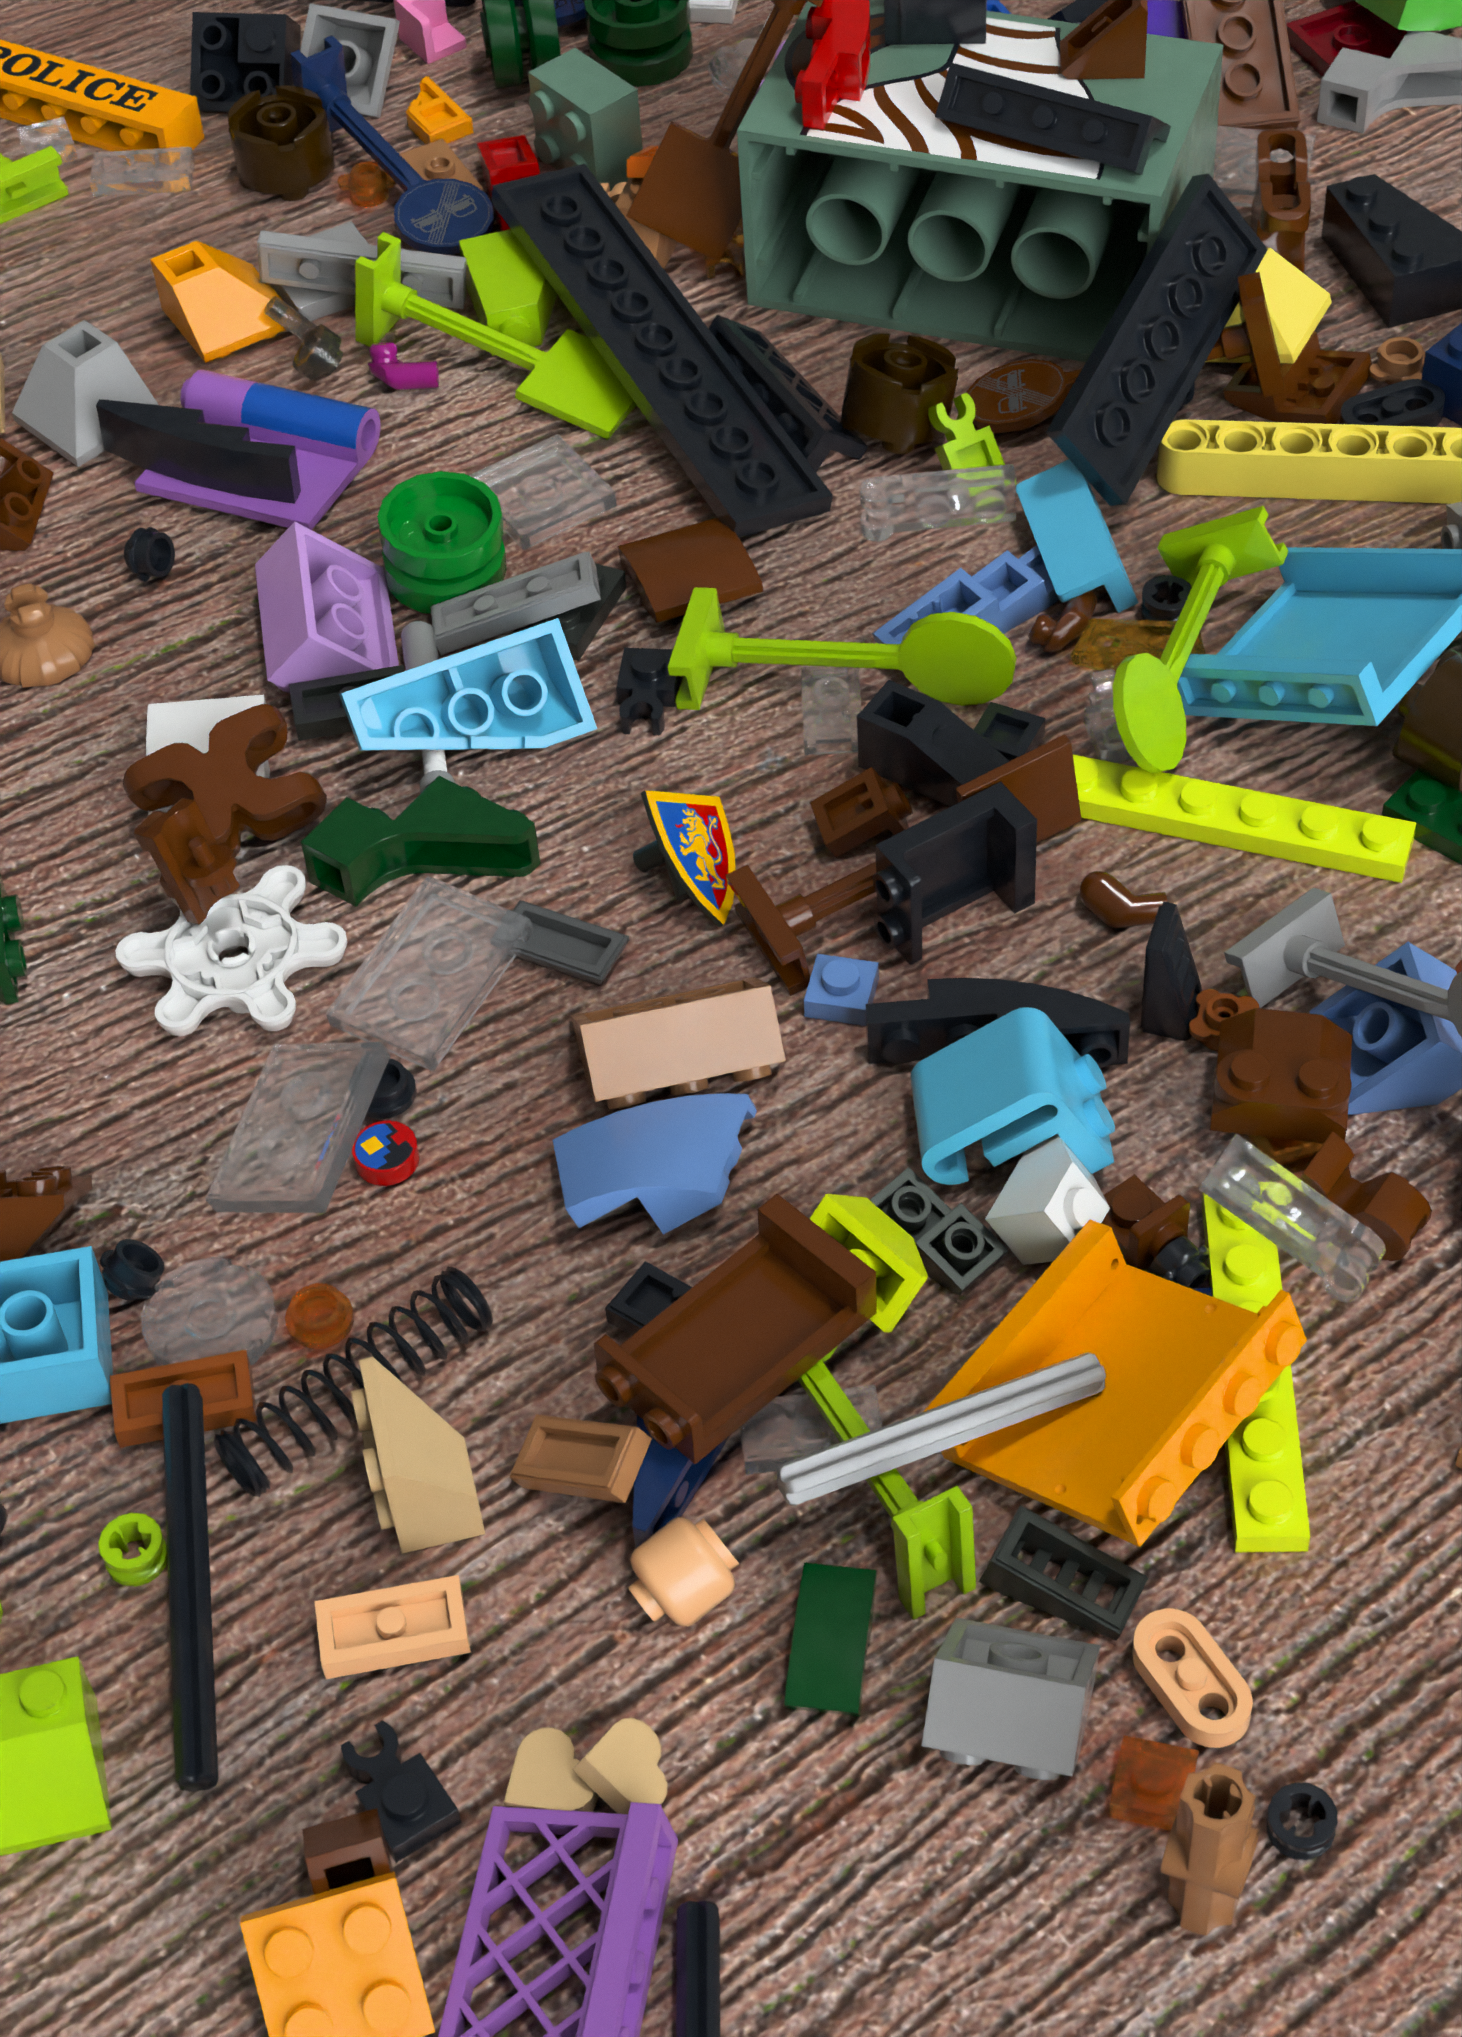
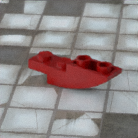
M824 0L821 7H810L807 14L805 31L807 39L813 40L811 61L806 70L799 71L795 84V101L798 104H802L803 127L824 130L839 99L861 100L867 85L871 62L869 0Z

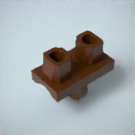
M182 798L167 812L154 811L135 828L133 834L142 850L150 852L161 872L159 881L169 898L176 900L187 922L200 925L207 918L208 911L217 901L232 894L240 887L233 874L237 861L231 848L216 842L195 800Z

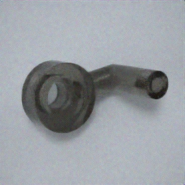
M274 296L266 305L264 313L303 341L295 354L293 368L310 380H315L320 375L324 377L330 376L343 357V351L339 349L341 337L323 324L315 325L280 298Z

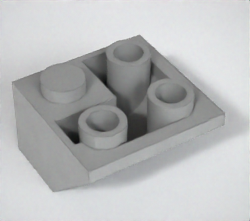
M83 320L42 345L15 404L12 415L15 422L77 467H80L105 451L96 408L99 399L152 405L159 404L119 344L92 324Z

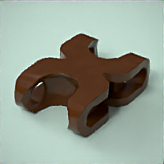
M1293 129L1264 130L1259 133L1257 138L1255 197L1252 201L1250 227L1266 248L1273 249L1304 273L1305 233L1309 227L1311 211L1310 182L1307 181L1308 155L1306 137L1301 131ZM1277 149L1286 150L1293 156V159L1284 163L1273 162L1270 158V153Z
M269 704L253 706L216 723L209 733V751L207 753L200 752L188 743H173L132 764L126 770L123 779V788L128 798L137 807L146 811L173 806L182 798L195 800L216 842L230 847L235 857L240 851L241 832L243 830H248L261 840H277L316 820L323 813L327 803V795L322 786L310 774L297 772L275 779L256 775L259 766L280 752L287 741V722L279 709Z

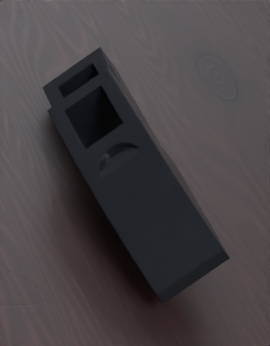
M927 979V999L865 1004L869 1064H904L923 1060L1005 1014L1025 1007L1035 1008L1044 1012L1081 1057L1089 1054L1096 1061L1099 1068L1108 1065L1128 1064L1130 1033L1128 1012L1067 990L1002 979Z

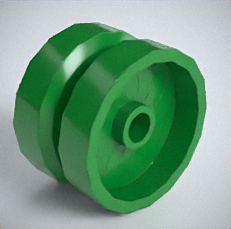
M438 471L420 474L396 485L382 500L377 518L383 548L384 573L388 590L401 604L420 613L431 614V607L435 604L504 580L507 566L505 547L502 540L504 535L502 511L498 496L484 482L462 473Z

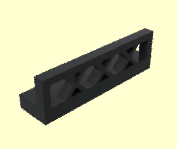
M952 62L949 66L935 114L936 118L1141 175L1143 174L1153 139L1166 142L1171 128L1167 123L1151 115Z
M716 315L708 329L815 472H817L831 450L858 460L862 458L868 449L867 444L854 431L847 430L841 425V417L760 331Z

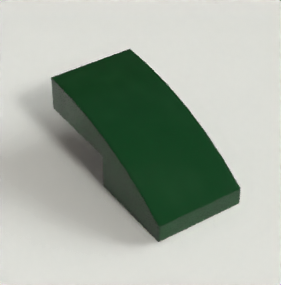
M804 1562L784 1701L786 1708L860 1716L867 1647L870 1645L877 1570Z

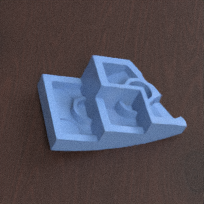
M717 1093L683 1096L654 1101L621 1110L583 1124L553 1139L566 1211L578 1228H581L638 1197L664 1235L720 1205L730 1183L728 1179L729 1173L737 1164L743 1149L737 1138L743 1120L755 1117L757 1112L756 1106L748 1094Z

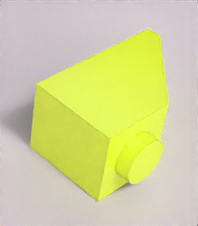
M825 1194L809 1219L876 1271L877 1313L870 1320L883 1332L891 1333L928 1278L914 1238L867 1197Z

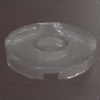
M219 1257L190 1261L165 1274L154 1286L156 1293L151 1297L148 1305L145 1301L141 1312L143 1338L148 1351L158 1366L240 1350H247L251 1366L255 1364L271 1346L278 1326L277 1308L273 1291L262 1274L247 1264V1269L242 1266L232 1265L231 1259Z

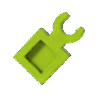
M967 392L953 398L958 410L956 420L951 419L947 415L943 403H939L928 410L931 424L937 431L945 434L948 443L934 449L955 500L1010 477L990 425L977 431L975 430L973 425L976 413L975 404Z

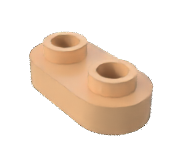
M1172 1608L1156 1610L1146 1615L1135 1629L1132 1650L1134 1666L1179 1729L1191 1741L1210 1748L1226 1747L1237 1742L1246 1733L1251 1719L1253 1698L1246 1681L1201 1622L1193 1615ZM1164 1650H1172L1180 1654L1182 1658L1176 1662H1167L1162 1660L1157 1654ZM1207 1707H1215L1220 1709L1225 1714V1717L1219 1720L1205 1718L1200 1711Z

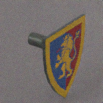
M647 790L641 792L656 840L634 851L633 860L636 867L642 872H648L665 863L676 899L686 900L691 898L718 927L723 926L734 900V892L727 882L726 875L736 870L730 829L720 797Z

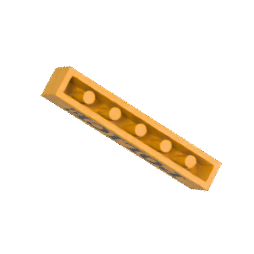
M0 39V118L173 170L205 139L195 96Z

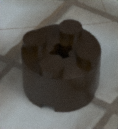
M290 85L275 86L277 94L261 97L260 90L248 93L236 101L228 112L229 134L240 185L262 193L279 194L285 201L303 199L308 195V188L324 180L335 167L328 118L323 108L322 100L311 90Z
M879 333L863 337L853 346L841 409V425L847 430L860 432L874 439L881 440L884 449L898 454L910 453L914 450L915 444L928 443L945 436V434L937 431L931 424L928 410L939 403H943L947 415L951 416L959 368L955 369L956 358L953 353L936 342L908 335L907 344L889 343L891 333Z
M1451 649L1441 657L1434 673L1429 677L1424 686L1415 683L1402 698L1398 714L1405 718L1401 733L1394 744L1392 755L1412 768L1462 793V654Z

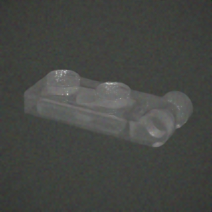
M1014 464L868 478L860 485V504L865 509L860 519L861 534L867 540L879 542L890 538L894 532L1016 521L1017 479ZM903 502V504L892 505L893 503Z
M1235 1134L1226 1145L1198 1187L1207 1196L1323 1278V1286L1326 1292L1338 1301L1349 1303L1355 1302L1360 1298L1369 1282L1368 1273L1377 1269L1386 1252L1383 1240L1375 1232L1238 1134Z

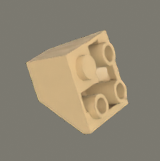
M374 1357L359 1360L364 1388L351 1391L359 1431L362 1433L365 1448L363 1456L371 1492L374 1494L381 1529L395 1527L402 1554L484 1535L485 1530L465 1438Z

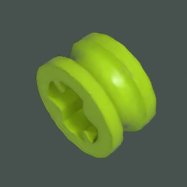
M142 1513L124 1514L109 1522L101 1532L98 1542L99 1552L108 1574L114 1581L124 1586L136 1587L151 1582L165 1569L168 1561L167 1544L163 1539L160 1526L153 1518ZM143 1540L146 1549L138 1548L140 1556L124 1559L121 1549L129 1552L127 1545L129 1542Z

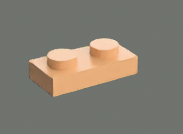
M459 1575L314 1601L321 1666L325 1679L471 1653Z

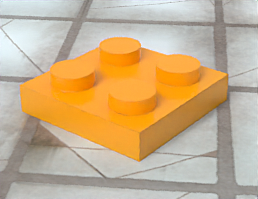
M395 1871L240 1917V1925L269 2037H421L435 2033L434 2022Z

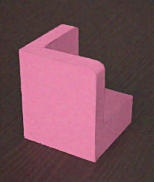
M394 0L396 19L400 21L398 29L399 39L427 64L466 48L465 37L448 23L445 0Z

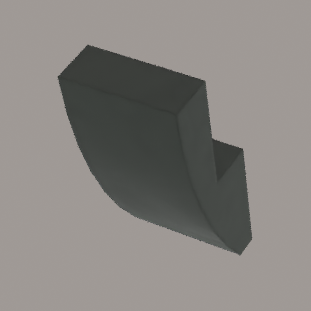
M909 1167L870 1199L872 1203L914 1238L928 1277L958 1295H961L1008 1252V1249L962 1203L951 1210Z

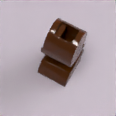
M1332 1131L1304 1170L1289 1209L1304 1218L1311 1227L1327 1226L1335 1230L1340 1239H1345L1349 1235L1353 1236L1365 1251L1375 1257L1388 1261L1401 1260L1409 1251L1411 1240L1417 1231L1422 1229L1431 1218L1432 1210L1429 1202L1414 1186L1408 1183L1409 1180L1393 1172L1379 1175L1363 1183L1352 1178L1349 1164L1355 1155L1348 1144Z

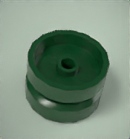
M482 0L483 12H480L483 43L486 58H490L496 89L520 86L523 80L521 54L528 53L531 70L561 55L553 0H520L521 6L514 7L513 0Z
M584 0L585 19L589 32L587 36L589 57L633 87L663 83L677 77L688 68L693 57L692 33L689 25L691 18L689 0Z

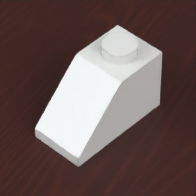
M1056 1134L1023 1153L985 1220L1020 1262L1026 1265L1054 1261L1090 1219L1102 1223L1110 1207L1093 1174L1088 1171L1060 1136Z

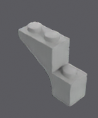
M1408 31L1390 59L1342 48L1321 79L1317 122L1364 134L1375 119L1394 109L1462 104V39L1430 31Z

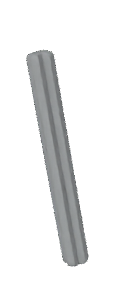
M1086 1352L796 1458L778 1466L776 1480L779 1490L787 1504L795 1506L1100 1393L1105 1388V1369L1094 1353Z

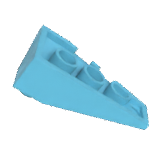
M559 618L339 694L360 751L543 749L597 729Z

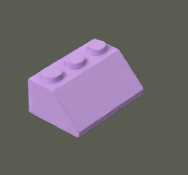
M294 521L255 564L267 680L274 683L282 691L290 693L289 684L398 666L399 662L384 568Z

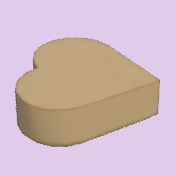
M634 1718L621 1719L615 1723L572 1769L618 1814H628L631 1802L661 1805L667 1795V1782L664 1773L657 1765L661 1758V1745L658 1736L650 1726Z
M540 1728L530 1732L521 1741L504 1799L505 1807L593 1812L598 1802V1794L572 1770L580 1760L576 1759L572 1741L563 1731L555 1728Z

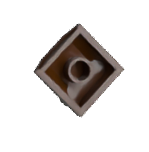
M1254 1008L1222 1020L1218 1043L1210 1131L1324 1143L1333 1131L1345 1141L1348 1106L1352 1087L1350 1078L1352 1035L1319 1014Z

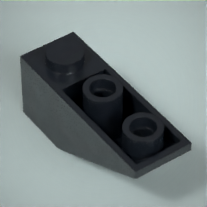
M891 680L884 684L857 715L858 767L865 770L872 767L879 776L949 807L958 803L957 787L1009 762L1006 757L942 702Z

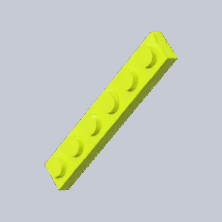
M1073 754L1081 818L1399 883L1403 881L1414 841L1416 822L1164 772L1152 774L1143 768Z
M1271 1186L1203 1187L1201 1204L1205 1245L1209 1249L1207 1266L1211 1270L1209 1275L1210 1296L1258 1313L1263 1306L1267 1307L1277 1293L1282 1290ZM1290 1365L1285 1367L1263 1394L1255 1411L1249 1417L1244 1418L1225 1441L1235 1552L1308 1551L1310 1529Z

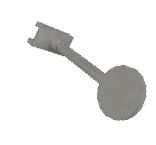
M1316 888L1310 889L1224 952L1227 963L1240 967L1246 986L1236 996L1238 998L1244 995L1251 996L1258 1002L1259 1008L1263 1007L1303 976L1309 978L1323 976L1449 1020L1456 1026L1462 1038V971L1454 976L1449 989L1446 990L1337 953L1338 950L1345 946L1333 898L1329 892Z

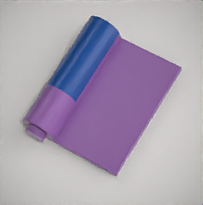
M199 369L182 386L180 394L182 407L203 410L205 423L249 428L251 441L295 446L301 492L295 504L240 496L201 487L147 469L134 483L138 492L287 528L295 521L312 530L373 455L380 435L379 413L376 409Z

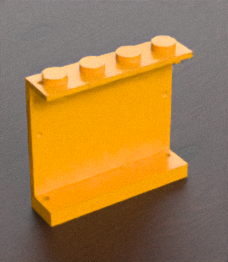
M1090 1219L923 1412L1086 1352L1094 1353L1106 1372L1105 1388L1102 1392L943 1450L941 1453L946 1460L1140 1547L1157 1525L1164 1522L1170 1516L1176 1502L1200 1472L1213 1463L1218 1450L1242 1420L1249 1417L1255 1411L1260 1398L1285 1367L1290 1366L1296 1360L1307 1339L1290 1293L1280 1290L1267 1307L1263 1306L1258 1313H1254L1126 1264L1112 1228Z

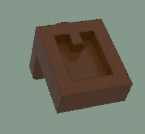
M872 767L810 802L824 844L836 858L886 829H889L894 835L908 829L909 825L906 817L913 814L911 805L900 786L896 782L887 786Z
M1135 1174L1104 1194L1110 1209L1102 1224L1112 1228L1126 1264L1144 1270L1151 1265L1155 1257L1169 1243L1181 1236L1188 1238L1190 1203L1180 1194L1165 1203Z

